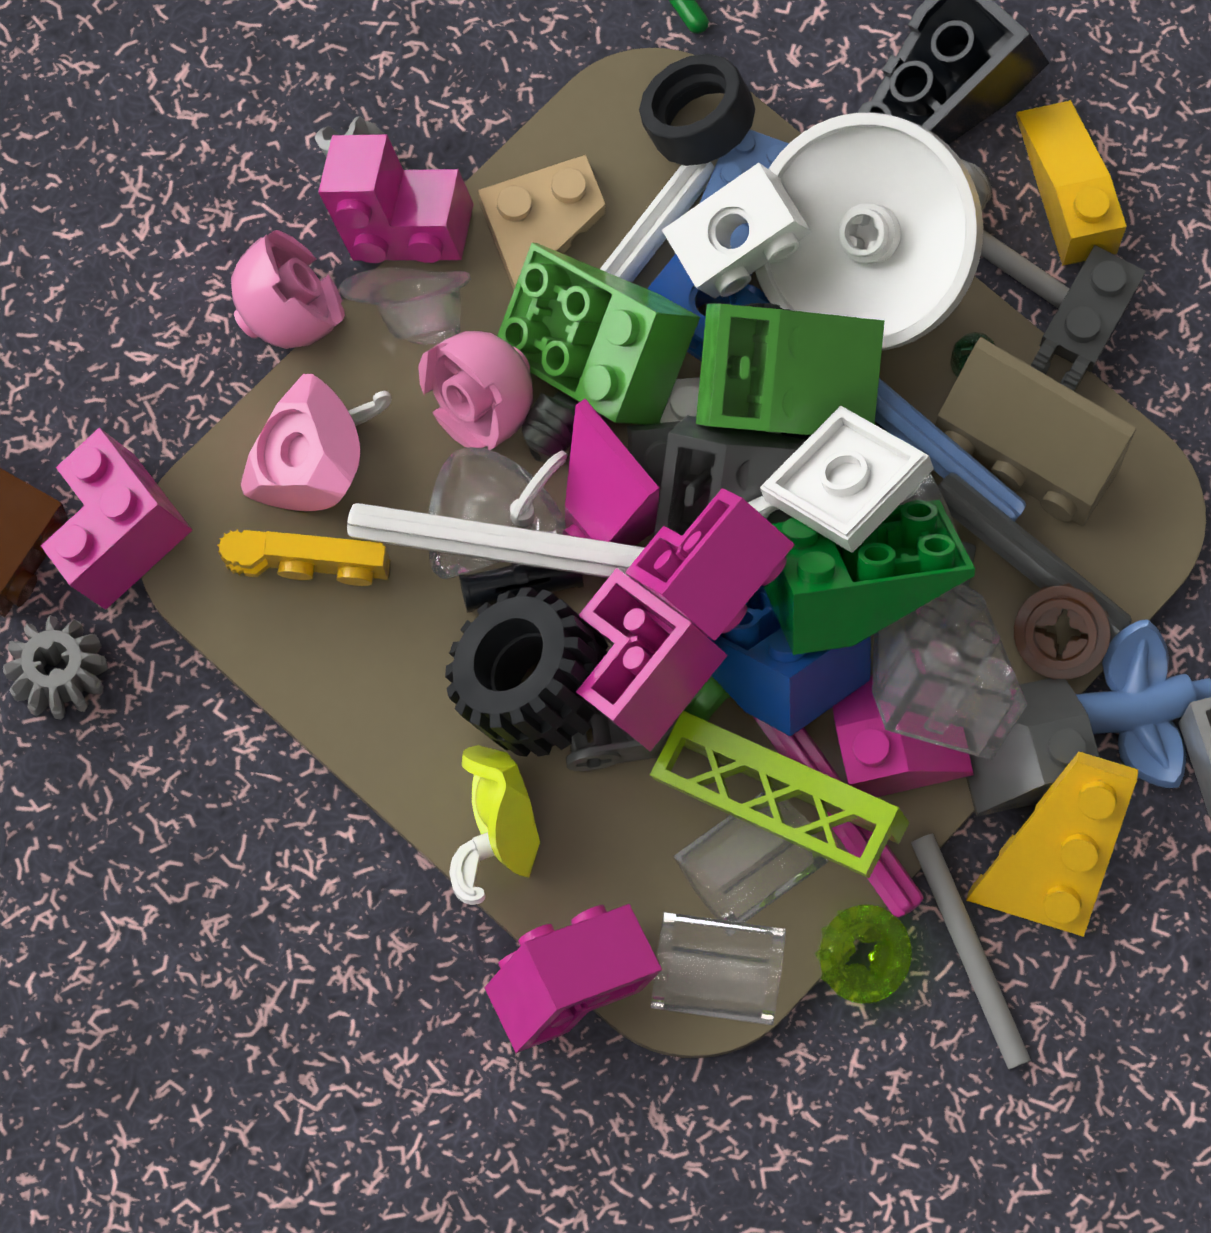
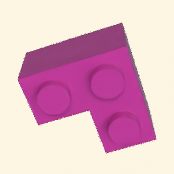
M387 134L332 135L318 192L353 261L380 263L385 260H417L424 263H433L438 260H462L474 203L459 169L403 170Z
M98 428L56 467L84 506L45 541L41 547L71 587L106 610L183 540L192 529L135 454L101 428Z
M722 488L683 536L663 526L625 571V574L689 620L707 637L715 641L721 633H728L740 623L747 611L746 603L759 587L771 583L778 577L786 565L787 558L785 556L795 544L746 500Z
M616 568L579 614L580 618L613 646L576 692L651 752L727 657V654L689 620Z
M630 904L608 912L604 905L592 907L575 916L571 920L572 925L556 931L552 924L537 927L519 938L520 947L517 951L499 961L500 970L484 988L515 1053L570 1032L589 1011L641 992L662 971Z

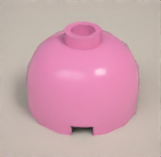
M279 230L272 231L269 235H265L253 243L239 259L231 277L232 300L236 307L234 317L237 324L251 338L256 339L259 337L263 341L277 347L289 349L313 344L329 334L344 319L345 312L341 305L342 298L329 274L320 281L309 267L316 260L314 255L294 237Z
M464 331L444 340L422 355L418 366L421 389L424 395L433 390L435 398L441 407L432 413L438 423L455 441L472 451H479L485 446H488L489 451L510 438L522 427L533 404V389L529 362L519 349L492 333Z

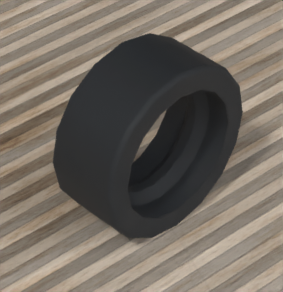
M712 54L688 56L667 66L652 79L643 92L639 108L642 124L657 150L668 161L685 166L706 164L725 156L742 142L752 127L756 110L752 95L738 69L726 58ZM707 94H724L716 109L704 119L690 125L671 126V122L679 110L690 101Z

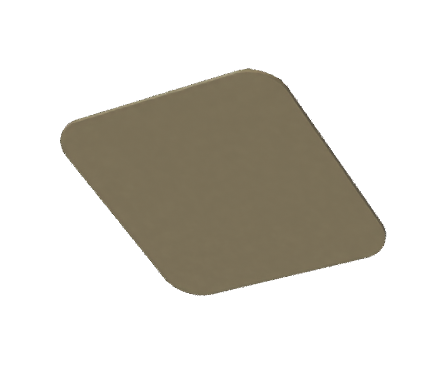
M640 48L607 56L580 71L465 182L474 205L462 260H438L433 263H424L417 260L383 261L341 302L345 317L329 334L311 345L295 347L169 469L158 482V486L188 523L192 531L141 578L156 610L182 638L450 881L449 872L452 857L460 846L472 840L473 837L481 835L472 806L474 774L462 767L463 751L469 747L480 745L507 752L516 762L530 798L540 845L529 878L512 872L496 856L481 860L475 887H480L484 890L485 900L476 905L518 942L519 938L542 925L552 924L555 931L572 925L571 920L575 916L592 907L604 905L608 912L630 904L662 971L641 992L593 1011L623 1037L650 1051L680 1058H706L728 1054L745 1048L771 1032L887 908L867 877L654 780L650 773L658 757L655 759L650 758L618 763L598 770L573 771L569 770L566 765V757L571 753L570 745L562 750L554 745L550 755L538 757L533 752H530L527 757L518 756L511 750H504L464 719L455 710L456 704L449 699L446 688L451 682L445 678L446 665L454 660V657L449 654L453 642H459L464 634L460 629L467 620L472 623L479 614L477 609L467 613L459 575H469L510 566V563L383 543L391 559L388 580L373 578L372 585L354 586L338 582L336 574L314 572L313 579L311 580L288 579L277 574L278 568H268L258 577H248L244 573H241L239 576L238 573L235 572L233 574L231 569H227V564L222 561V555H219V547L217 546V544H220L219 538H223L224 533L227 534L230 530L236 531L237 529L239 532L244 530L271 531L360 540L351 538L347 532L348 515L352 505L356 503L563 534V530L566 529L565 498L571 446L565 451L568 454L566 462L553 473L533 500L534 519L532 523L524 527L514 524L510 517L511 504L520 498L527 485L545 463L537 461L532 456L524 439L522 427L510 438L489 451L488 446L483 447L479 451H472L455 441L438 423L432 413L441 406L436 400L433 390L425 395L423 394L419 381L418 366L423 353L444 340L464 331H482L497 336L514 292L479 203V189L586 155L605 201V214L587 232H581L576 235L571 243V247L564 255L600 269L681 166V164L668 161L657 150L642 124L639 108L643 92L652 79L670 64L688 56H693V54L666 48ZM750 92L756 109L750 130L786 143H790L801 134ZM707 94L690 101L679 110L671 122V126L690 125L704 119L716 109L724 94ZM718 159L711 161L714 167L716 166ZM705 190L701 193V195L698 197V199L694 202V204L688 211H690L700 203ZM667 238L632 283L647 289L676 254ZM753 272L751 281L748 284L763 291L756 273ZM974 276L968 291L959 305L939 326L914 342L882 351L879 378L935 425L937 415L980 337L1031 366L1040 349L1044 333ZM707 304L697 309L704 316H706ZM687 352L677 379L700 378L701 361ZM1055 354L1046 375L1060 383L1065 373L1070 371L1073 363ZM1087 371L1075 392L1136 427L1120 470L1084 526L1079 525L1073 520L1064 522L1054 518L1042 508L1039 500L1022 490L1015 493L1025 501L1026 507L1015 522L1127 612L1132 618L1131 624L1139 620L1148 619L1151 621L1184 584L1199 557L1206 528V507L1203 491L1192 464L1179 446L1164 431L1096 375ZM530 373L533 389V404L531 408L541 393L552 398L557 392L567 395ZM303 374H313L321 379L335 392L347 410L373 401V396L380 391H388L392 397L390 405L380 414L356 426L360 442L359 466L346 494L335 506L319 511H295L263 504L249 499L243 494L241 481L248 455L277 403ZM598 413L628 449L627 426L642 424L616 423ZM932 470L921 482L914 496L899 505L913 500L931 501L933 491L943 478ZM947 513L960 540L976 546L973 563L975 576L970 579L952 675L956 698L1048 679V677L1037 673L1025 663L1017 650L1014 640V623L1019 609L1025 600L1041 588ZM655 532L635 546L646 547L654 538ZM582 574L584 587H574L552 593L580 614L608 578ZM943 594L871 635L870 676L931 661ZM1063 609L1055 625H1046L1044 628L1047 629V632L1056 634V644H1059L1058 654L1063 653V649L1071 636L1088 634L1080 633L1079 629L1070 627V617H1067L1066 609ZM606 640V642L609 645V647L606 649V651L608 652L613 645ZM539 661L526 672L520 684L534 672ZM1102 661L1089 673L1067 680L1075 694L1084 693L1104 672ZM732 697L727 698L708 721L777 752L753 716L746 713ZM830 708L804 728L843 783L848 784L835 727L833 708ZM590 728L586 732L588 743L593 742L592 729ZM684 746L671 772L690 779L709 772L712 768L707 757ZM743 773L724 778L730 797L736 802L742 804L766 795L762 782ZM966 777L877 797L899 807L910 822L900 843L897 844L888 840L887 845L911 879L922 870L911 842L933 833L941 849L975 812ZM716 782L704 786L719 793ZM796 797L778 803L784 823L795 829L820 820L815 806ZM770 806L758 810V812L773 818ZM824 831L811 835L828 843ZM834 832L839 849L848 852Z

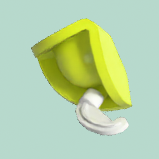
M480 745L469 747L463 751L462 767L474 774L472 806L481 835L473 837L472 840L459 847L452 857L449 872L455 895L462 902L470 905L480 904L485 900L484 890L480 887H475L481 860L496 856L512 872L529 878L540 845L530 798L516 762L507 752Z

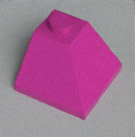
M583 399L575 406L565 498L566 529L563 530V535L635 546L655 532L660 488L589 402Z
M947 658L870 676V681L832 707L848 785L872 796L881 797L974 775Z

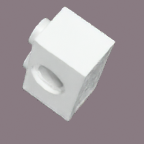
M760 163L751 167L662 229L696 288L713 298L730 296L740 291L751 281L750 274L768 262L777 263L791 256L798 250L800 246L799 241L811 233V230L777 175ZM748 223L749 236L740 247L731 249L730 238L733 231L739 225Z

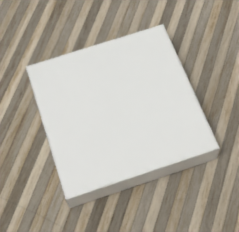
M840 406L760 487V490L766 502L853 553L934 468L929 455Z

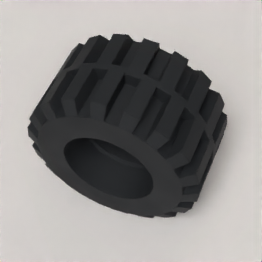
M521 588L517 596L508 591L498 595L496 604L491 606L486 602L477 609L479 616L472 623L469 620L465 622L460 629L464 633L459 642H453L449 651L454 660L446 665L445 678L451 682L446 690L449 699L456 704L455 710L504 750H511L518 756L527 757L530 752H533L538 757L550 755L554 745L561 750L571 745L573 735L577 732L584 735L592 727L588 722L594 713L601 715L600 711L576 691L607 654L606 649L609 645L605 638L580 618L579 614L566 602L546 590L538 593L533 588ZM539 661L534 672L520 684L526 672Z

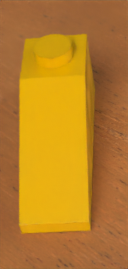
M1071 100L1016 112V118L1062 266L1086 261L1094 245L1112 254H1117L1127 226L1111 175Z

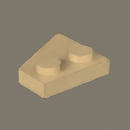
M586 155L478 190L479 203L513 290L517 284L531 243H538L564 254L571 247V243L576 235L581 232H587L605 214V201Z

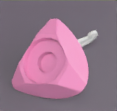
M303 374L277 403L252 447L241 481L243 494L249 499L263 504L295 511H319L335 506L346 494L359 466L360 442L356 426L384 411L391 403L392 397L388 391H380L373 396V401L347 410L335 392L321 379L313 374Z

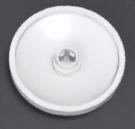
M853 113L830 118L814 125L792 140L780 152L769 167V170L777 175L811 230V233L799 241L800 246L798 250L791 256L777 263L768 262L755 271L759 284L770 303L780 305V308L792 311L885 320L882 351L901 347L925 336L939 326L955 310L968 291L979 264L983 244V218L974 182L961 159L948 144L926 128L902 118L880 113Z

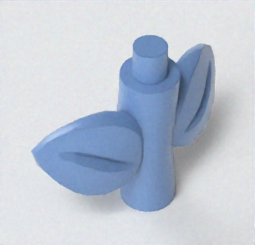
M1148 619L1139 620L1128 625L1111 640L1103 658L1102 665L1105 680L1111 691L1076 694L1088 714L1093 734L1119 733L1118 748L1120 758L1126 766L1139 769L1138 778L1156 786L1178 788L1185 772L1186 750L1182 734L1171 720L1182 717L1190 702L1211 697V679L1191 681L1190 677L1185 673L1167 678L1169 654L1164 638L1157 627Z

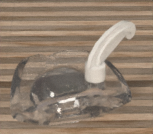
M465 447L457 450L448 457L438 474L432 492L429 514L563 534L566 526L564 517L553 498L543 486L553 473L566 462L568 454L563 450L554 454L533 477L519 464L497 452L476 447ZM428 550L432 571L442 579L453 578L502 562Z

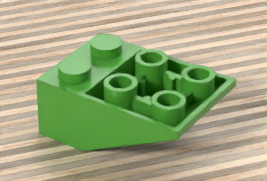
M531 243L497 336L519 349L525 355L530 365V373L579 402L586 399L596 412L613 422L653 424L660 423L700 317L656 292L538 243Z
M707 304L696 424L711 427L812 435L840 406H843L875 425L885 320L731 304Z

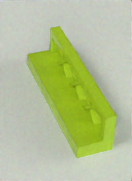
M686 711L680 714L650 773L654 780L867 878H870L888 840L899 844L910 823L899 807ZM684 746L707 757L712 768L711 771L690 779L671 772ZM743 773L762 782L766 795L742 804L731 799L724 778ZM716 782L719 793L704 786ZM796 797L815 806L820 820L795 829L784 823L778 803ZM770 806L773 818L758 812V810ZM851 822L873 832L860 858L839 849L833 827ZM824 831L828 843L811 835Z

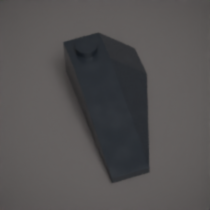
M925 0L916 9L908 23L911 31L897 56L891 54L882 71L885 77L871 101L863 103L858 113L887 114L911 121L931 131L949 145L1007 105L1049 64V61L1031 34L994 0Z

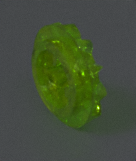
M860 904L848 909L838 910L837 916L827 926L821 928L823 936L820 948L814 954L820 961L823 973L821 979L837 993L838 997L856 1003H873L889 997L901 986L911 964V942L902 922L890 911L875 905ZM853 936H857V939L863 943L880 942L868 954L871 971L863 964H845L850 961L849 957L856 952Z

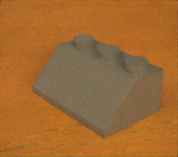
M982 337L979 338L937 415L935 426L1012 491H1024L1039 500L1042 508L1054 518L1064 522L1073 520L1081 526L1085 525L1119 472L1136 431V427Z

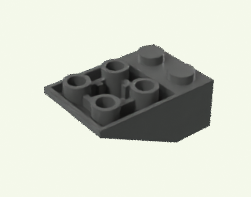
M687 415L668 433L654 536L663 526L683 536L722 488L742 497L747 502L763 496L760 487L806 440L766 431L696 424V417ZM779 509L772 512L767 517V520L770 523L785 522L793 517Z

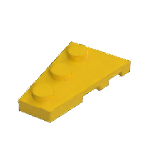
M1078 751L1036 804L1035 811L1015 835L1012 834L1000 849L999 856L984 875L980 874L968 891L966 901L1084 937L1137 782L1139 769Z

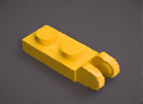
M237 529L236 531L230 530L227 534L224 533V537L219 538L220 544H217L219 547L218 553L222 555L221 559L227 564V569H231L233 574L235 572L238 573L239 576L241 573H244L248 577H258L268 568H278L277 574L288 579L311 580L313 579L314 572L336 574L338 582L354 586L372 585L373 578L388 580L391 559L386 546L381 542L271 531L244 530L239 532Z

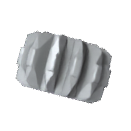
M50 615L46 621V631L38 633L34 625L26 623L24 631L29 641L27 643L9 641L8 650L15 660L3 666V673L6 678L15 681L10 688L15 701L28 699L27 707L30 713L35 716L41 714L49 704L54 718L62 720L66 713L65 703L69 701L73 702L77 710L85 712L88 706L82 692L102 694L103 685L96 675L108 669L106 658L96 654L101 647L98 637L95 634L83 636V626L81 622L75 619L61 630L57 617ZM61 659H64L67 667L64 670L54 668L48 676L44 669L46 664L56 666Z

